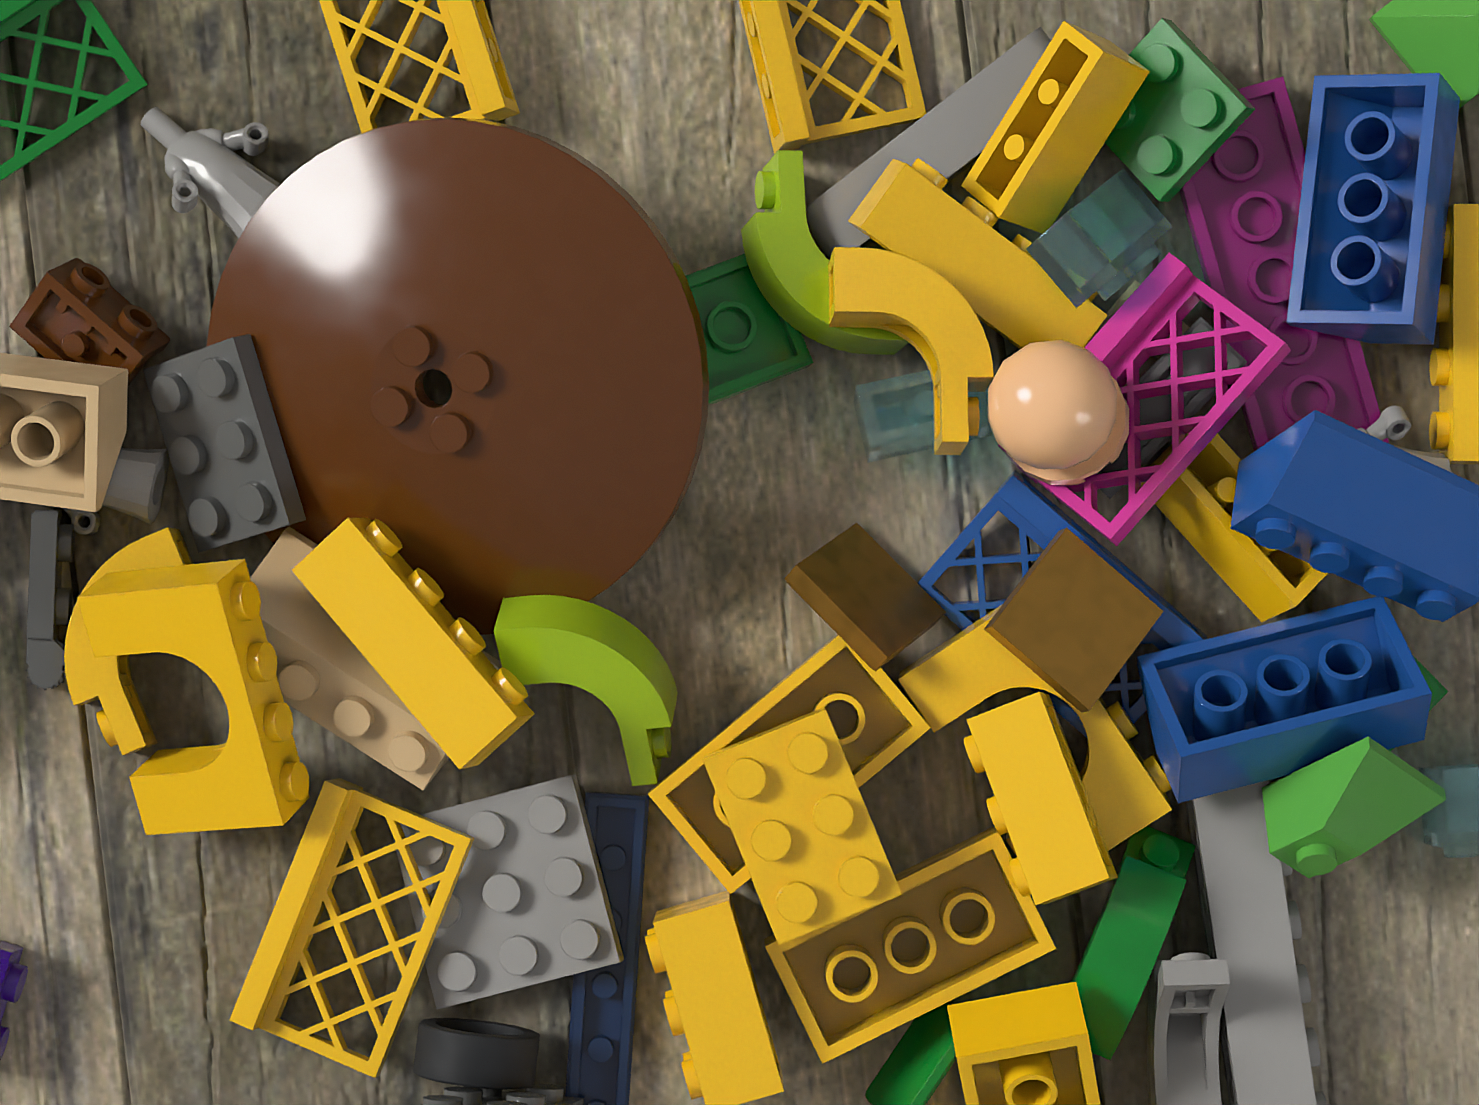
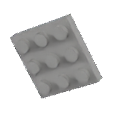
M576 774L422 814L424 817L474 837L425 961L436 1009L620 963L624 960ZM401 824L406 838L420 832ZM432 836L409 844L423 880L445 870L454 848L453 845ZM398 849L396 852L405 887L413 885ZM440 881L426 887L431 900L434 898ZM415 891L408 894L415 927L417 932H419L426 915Z

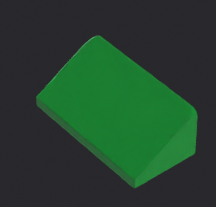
M947 1002L913 1020L866 1090L865 1097L871 1105L927 1104L956 1061L947 1005L952 1004L951 1002Z

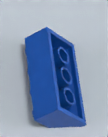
M1440 73L1314 76L1287 313V323L1290 326L1367 343L1434 345L1460 97Z
M1317 410L1312 411L1239 462L1231 529L1255 539L1263 547L1280 550L1308 562L1314 569L1320 572L1332 573L1360 585L1372 595L1387 597L1412 608L1420 616L1427 619L1444 622L1479 602L1478 484Z
M1376 596L1137 656V667L1156 753L1178 803L1289 775L1368 736L1386 749L1425 739L1432 692L1384 597Z

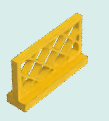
M319 0L361 134L377 128L375 117L386 96L414 110L409 121L423 119L424 116L431 119L445 118L428 109L444 75L463 84L471 110L452 116V118L494 120L498 122L520 114L484 0H436L441 14L429 9L432 0H418V2L398 0L414 8L398 43L370 29L384 0H370L359 23L341 15L337 0ZM425 14L444 23L448 35V41L437 63L409 49ZM345 25L356 30L351 41H349ZM367 36L395 49L379 83L361 75L356 63V57ZM405 55L433 69L418 103L389 89ZM453 56L455 57L460 74L448 69ZM364 85L375 90L370 102Z
M738 0L774 154L778 150H796L805 144L916 122L926 114L900 0H882L883 5L876 0H853L859 4V7L844 31L812 11L819 0H810L807 6H804L797 0ZM866 9L888 23L891 40L881 56L850 36ZM788 10L799 16L793 28ZM805 21L837 41L820 68L798 54L795 37ZM843 46L874 66L858 93L827 73ZM893 50L898 67L888 61ZM802 71L814 78L807 89ZM880 71L902 84L907 108L886 112L865 98L866 93ZM822 83L851 102L839 122L815 127L809 100L818 85ZM857 108L870 115L851 119Z
M342 778L324 781L229 1021L250 1030L260 1028L373 1078L380 1076L474 837L363 791V787ZM364 808L386 817L395 839V843L367 855L364 854L355 832ZM401 824L420 832L406 838ZM432 836L453 845L454 848L445 870L423 880L409 844ZM348 847H350L354 860L342 865ZM399 849L413 885L382 897L368 862ZM358 867L372 902L341 915L332 893V887L337 875ZM440 881L434 898L431 900L426 887ZM416 891L426 918L419 932L399 939L385 904ZM324 907H326L330 920L318 925ZM375 909L389 944L359 957L344 921ZM334 926L348 962L318 974L308 947L314 934ZM416 941L408 960L402 946ZM392 951L402 978L396 991L376 999L361 963ZM302 966L307 979L294 984ZM351 968L365 1004L335 1016L321 980ZM310 985L324 1021L303 1029L280 1019L290 993ZM392 1000L384 1020L379 1005ZM365 1011L369 1012L378 1034L370 1057L347 1047L338 1025L339 1022ZM327 1028L332 1041L314 1033Z

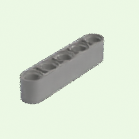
M1041 27L1015 44L806 207L807 224L811 236L827 259L830 260L834 247L865 248L873 242L871 238L850 224L848 220L892 159L912 166L914 161L919 158L948 179L947 183L977 161L1051 42Z

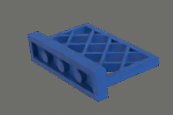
M1016 470L917 582L946 611L944 615L961 630H964L975 622L964 610H979L980 618L987 615V609H995L1006 601V599L986 600L984 564L1021 562L1023 578L1029 570V561H1036L1042 553H1028L1027 536L1042 549H1045L1057 532L1067 527L1163 610L1161 616L1140 644L1152 643L1161 651L1208 639L1204 632ZM997 511L1001 512L1019 528L1021 553L983 556L981 530ZM974 539L975 556L958 557ZM976 565L978 601L952 602L933 586L948 567ZM1125 663L1120 669V681H1111L1105 691L1121 690L1122 707L1134 724L1147 708L1143 692L1129 707L1128 690L1142 689L1140 679L1127 680V667ZM1028 687L1034 693L1040 691L1049 694L1055 711L1087 738L1086 730L1079 716L1065 701L1045 690Z

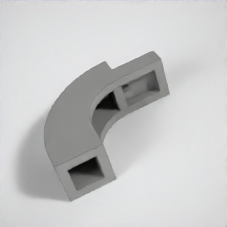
M1191 952L1176 955L1171 960H1156L1150 974L1147 1007V1082L1149 1105H1222L1219 1080V1026L1221 1011L1230 987L1228 959H1210L1206 954Z

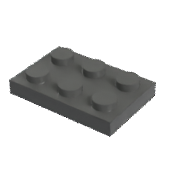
M250 334L232 337L143 369L198 553L306 520Z

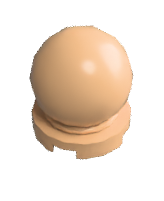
M1054 340L1029 343L1002 362L988 388V421L997 443L1028 476L1047 484L1078 485L1085 482L1084 478L1098 473L1109 462L1113 463L1119 457L1129 435V407L1123 397L1119 384L1110 375L1108 367L1090 350L1070 342Z

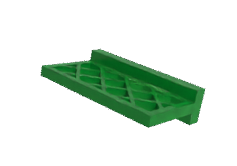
M0 0V43L10 36L35 41L28 79L0 73V80L27 85L20 123L0 119V126L19 130L14 157L0 164V182L149 85L92 0H75L87 17L82 44L46 36L51 9L65 0ZM40 17L37 34L19 31ZM94 29L108 49L90 46ZM44 43L80 51L73 88L38 81ZM89 53L114 58L129 81L108 95L82 90ZM36 87L72 95L67 122L55 130L29 125ZM81 97L98 100V102L78 114ZM28 132L46 135L25 149Z

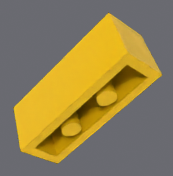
M1063 21L961 186L998 218L1046 235L1150 71L1110 40Z
M1217 433L1159 498L1155 505L1262 623L1296 607L1328 573L1320 572L1314 569L1310 563L1283 551L1263 547L1255 539L1230 528L1238 465L1241 459ZM1172 444L1150 466L1162 465L1172 453Z
M1039 691L966 719L972 734L964 737L966 752L977 774L986 771L994 796L986 799L988 811L999 835L1009 833L1017 855L1016 858L1009 860V865L1020 894L1023 897L1031 894L1035 905H1045L1118 878L1049 694Z

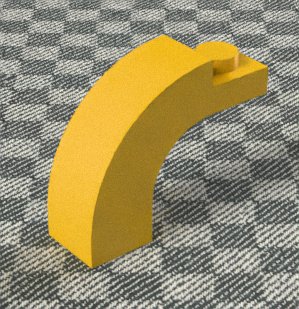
M834 247L828 264L829 327L882 329L902 337L914 346L925 360L933 383L934 455H961L969 442V436H978L979 399L978 397H968V392H985L994 378L989 343L974 310L962 294L942 275L910 257L874 248Z
M167 527L127 545L115 553L96 571L81 593L107 573L193 564L180 530ZM77 600L68 623L64 651L65 675L73 705H84L98 699L100 700L103 710L96 712L98 725L110 747L118 745L122 755L135 753L157 744L158 742L131 678L129 655L94 658Z

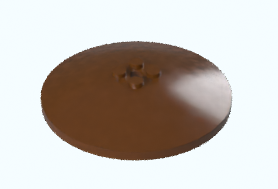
M452 117L419 119L376 128L348 138L316 155L293 172L268 196L246 225L232 249L220 278L211 310L207 346L232 337L246 334L251 335L306 517L305 521L266 532V536L273 544L276 543L287 527H291L319 545L348 517L369 518L371 522L378 519L386 524L398 537L402 544V548L398 553L412 570L422 569L439 585L444 594L440 603L455 620L459 617L465 619L480 635L494 634V627L503 598L556 595L588 602L616 583L644 557L661 537L678 511L696 469L702 450L708 417L709 373L707 349L700 315L688 280L673 250L653 220L634 198L607 173L565 146L547 137L516 126L482 119ZM430 369L442 371L451 381L452 395L446 404L433 402L424 391L423 380Z

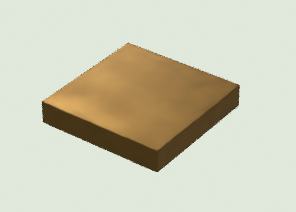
M855 523L796 564L784 578L787 581L786 583L875 672L931 629L946 613L858 523Z
M1066 527L1057 532L984 630L1077 710L1083 713L1091 710L1161 616L1163 610Z

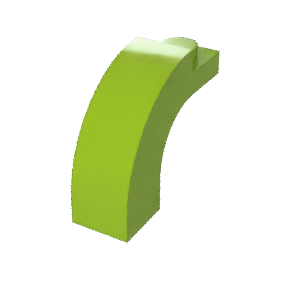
M778 150L763 167V171H758L755 180V203L758 209L765 210V212H756L741 229L746 260L760 292L771 307L794 329L822 345L857 354L895 355L909 342L892 332L877 328L829 327L828 264L830 260L825 257L815 244L807 224L803 151Z
M556 595L503 598L494 627V635L502 667L514 674L523 685L540 683L569 684L584 689L599 698L610 709L619 725L632 786L658 784L662 758L671 757L670 727H672L678 695L672 673L659 650L638 628L626 619L594 603Z

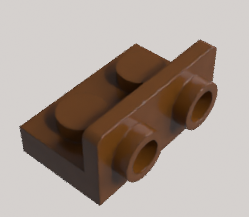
M74 258L47 271L9 326L44 358L128 369V387L147 360L163 351L170 342V338L157 327L156 320L149 312L139 306L132 305L110 285L109 279L100 269L91 264L84 263L79 258Z

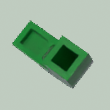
M1150 826L1144 827L1128 838L1116 871L1118 878L1113 880L1095 929L1070 981L1077 982L1089 1034L1091 1052L1108 1060H1111L1153 970L1186 884L1185 876L1195 850V845Z

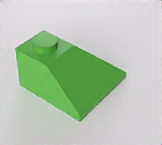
M1392 0L1369 19L1411 73H1440L1460 97L1459 109L1479 94V0Z
M1368 736L1262 787L1269 854L1307 878L1327 874L1338 865L1362 855L1446 800L1445 789Z

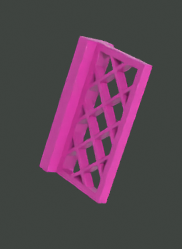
M1168 253L1084 347L1090 350L1108 367L1110 375L1119 384L1123 397L1127 401L1129 407V435L1125 443H1128V470L1103 474L1096 473L1084 478L1085 482L1078 485H1050L1028 476L999 444L998 447L1026 476L1036 484L1042 485L1115 546H1118L1291 350L1286 342L1195 277L1186 264L1171 253ZM1200 300L1214 310L1213 331L1182 336V320ZM1226 319L1236 327L1226 328ZM1254 339L1265 347L1250 366L1227 369V343ZM1215 346V372L1183 377V351ZM1170 353L1171 379L1139 384V369L1150 356ZM1216 387V404L1205 416L1184 419V392ZM1171 394L1172 421L1140 426V399ZM1172 436V453L1162 465L1141 468L1140 441ZM1128 485L1129 502L1109 522L1098 513L1097 489ZM1084 491V501L1074 492Z

